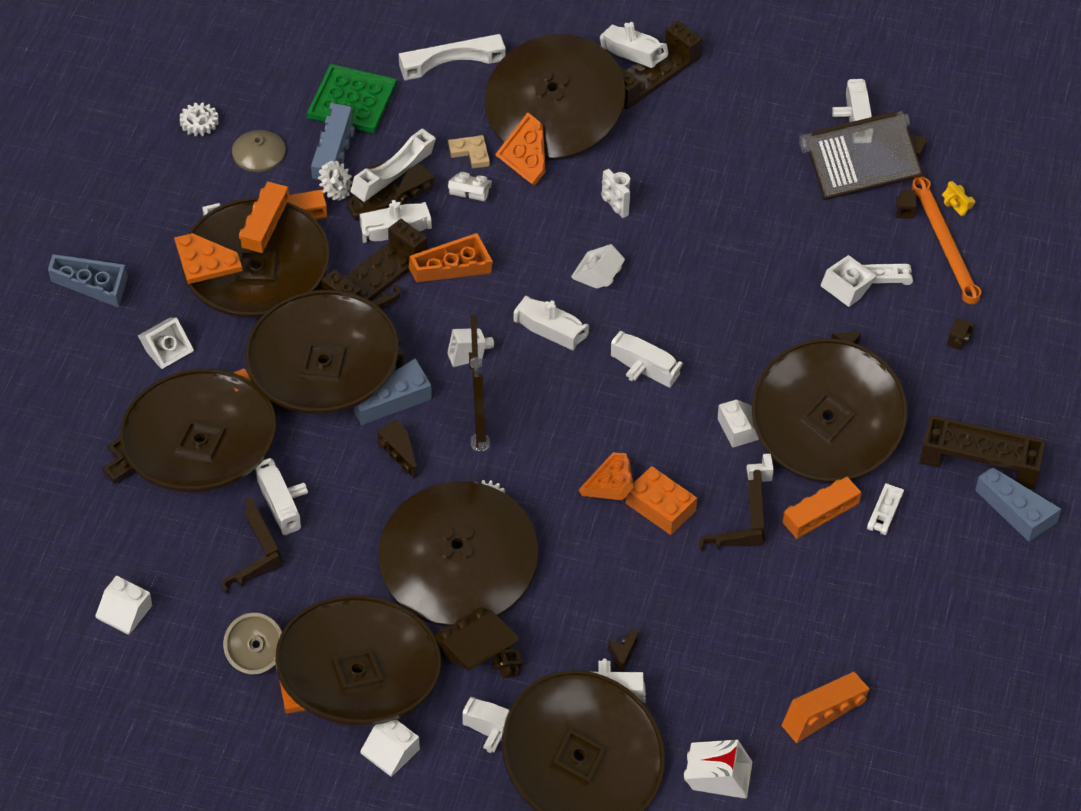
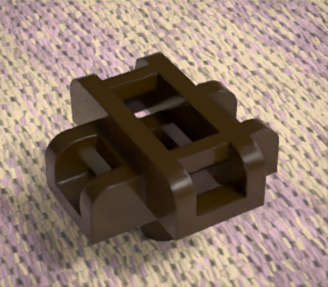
M509 646L493 656V667L495 669L500 668L503 678L517 676L519 674L518 667L525 664L524 660L521 659L519 648L512 649Z

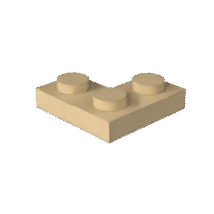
M483 135L448 140L451 158L469 156L472 168L490 166Z

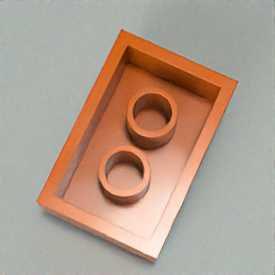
M653 466L633 483L634 488L626 497L627 505L669 535H672L696 512L697 497Z

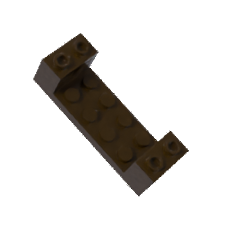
M677 20L666 28L667 58L658 62L653 68L639 63L634 64L627 70L619 66L625 82L624 108L630 109L698 61L702 54L703 38Z
M400 218L388 228L389 243L346 276H343L334 269L321 279L322 290L348 292L372 301L410 271L409 258L411 255L428 250L427 237Z
M930 415L920 464L939 467L941 455L945 454L1017 470L1016 482L1024 487L1035 489L1046 440Z

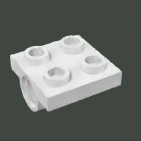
M610 169L603 171L602 198L612 206L616 213L624 218L629 215L630 177L623 172L613 174Z
M459 172V174L457 173L449 180V194L466 198L469 192V199L485 202L492 180H487L485 176L472 177L469 173Z

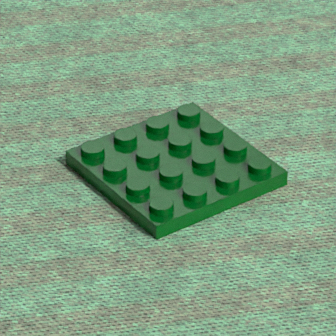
M330 64L307 111V118L325 122L326 117L331 116L329 110L331 103L352 107L353 127L358 130L375 133L397 85V79Z

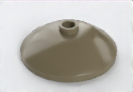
M267 130L247 132L241 135L232 147V156L235 163L241 168L252 172H264L277 167L283 161L286 154V147L282 138Z
M261 613L241 615L226 630L223 641L225 656L235 669L243 673L261 674L267 672L276 665V647L282 630L277 622L267 615ZM255 641L260 642V646L258 648L254 647Z

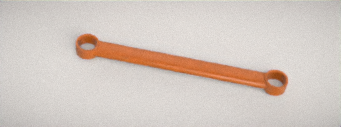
M925 177L915 178L912 190H915V195L919 197L962 289V299L968 304H975L980 300L981 289L974 284L930 191V181ZM921 184L922 189L917 188L915 185ZM971 291L972 297L966 295V292Z

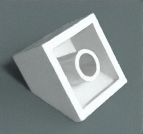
M612 244L588 251L571 277L594 288L607 287L613 282L616 273L621 270V265L625 259Z
M848 255L826 270L821 287L850 307L861 299L877 276Z
M177 317L168 318L138 335L146 352L161 369L194 351Z
M739 400L719 405L718 421L732 448L759 440L753 425L752 405Z
M116 576L104 591L96 618L130 635L152 607L150 592Z
M398 720L376 724L360 752L392 777L420 750L419 736Z

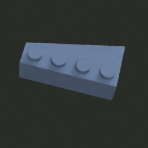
M334 103L330 104L331 116L326 117L325 132L321 133L320 143L317 146L311 165L312 179L319 180L318 177L321 176L319 170L322 169V165L330 161H338L339 165L344 162L345 150L349 149L350 138L354 137L355 127H353L352 107Z
M52 254L48 268L51 282L119 308L128 278L125 265Z
M416 358L394 371L387 383L374 396L354 406V413L361 426L432 400L431 384Z
M991 468L978 477L975 491L1027 541L1030 542L1058 523L1061 508L995 468Z

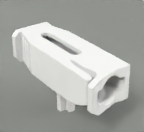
M633 22L625 23V28L611 25L600 36L601 47L605 50L608 49L617 56L651 68L667 58L668 55L666 43H660L652 36L635 31Z
M848 80L846 88L847 107H832V116H849L850 122L872 117L865 80ZM873 129L853 133V144L871 143Z
M392 200V203L389 204L390 208L360 214L363 243L367 242V238L371 241L388 240V228L400 218L419 232L424 229H432L431 216L426 202L400 205V202Z
M525 296L514 311V322H520L530 331L571 350H574L577 344L587 338L589 333V324L582 325L575 316L556 308L555 302L552 300L550 302H542Z
M619 331L611 343V356L630 367V370L626 373L630 381L636 380L642 373L670 388L680 376L682 362H676L674 357L666 351L638 337Z
M273 459L263 460L255 468L257 482L283 535L298 531L301 528L300 515L292 498L307 494L306 484L301 483L287 488ZM269 464L268 467L261 468V466Z
M607 659L598 661V672L593 673L617 681L633 692L643 703H646L643 672H611V661H607Z
M470 697L463 710V725L489 736L483 748L487 749L489 753L495 752L498 744L502 741L503 726L509 710L493 703Z

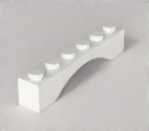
M500 34L399 53V66L404 80L422 77L433 67L454 60H476L487 64L500 62L505 56V46Z
M424 129L419 130L386 163L373 169L366 168L354 176L350 192L365 202L404 174L408 169L432 153L436 138Z

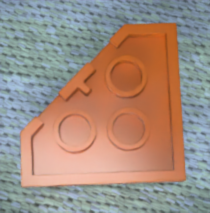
M527 113L495 155L534 186L546 172L543 124Z
M193 233L174 238L187 284L242 271L238 253Z
M613 452L579 489L581 495L614 500L625 499L634 488L630 459L627 454Z

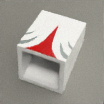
M739 740L691 743L690 751L687 754L688 764L687 769L684 771V779L692 790L747 798L753 762Z

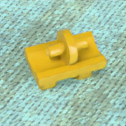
M949 181L947 189L942 194L945 198L944 204L947 207L952 206L960 216H965L968 209L973 208L975 200L973 197H967L964 194L965 189L961 185L957 186L953 181Z

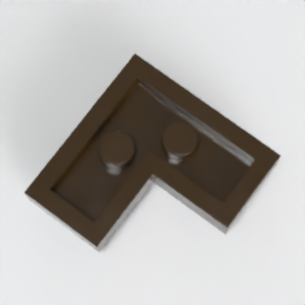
M120 438L107 445L108 450L116 459L102 467L105 475L114 484L135 472L123 454Z

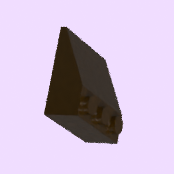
M484 607L473 610L471 615L458 619L454 625L441 629L439 634L434 636L437 640L441 657L467 670L473 669L520 640L493 611Z

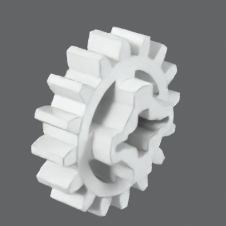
M203 102L200 105L194 103L193 107L187 105L188 109H182L180 126H182L183 131L187 130L188 134L193 132L194 136H197L198 133L204 136V132L210 134V129H216L218 113L215 108H211L210 104L204 106Z
M330 161L322 165V169L319 170L321 176L318 177L322 181L319 185L324 188L322 192H327V197H332L333 200H341L349 196L351 191L350 185L353 182L349 179L352 176L348 175V168L344 169V164L339 165L338 161Z

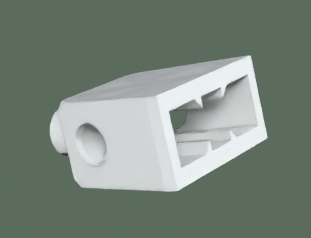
M471 329L452 330L447 353L452 366L456 367L469 363V352H472ZM477 329L480 361L483 358L484 350L494 347V341L492 337L484 338L482 331Z

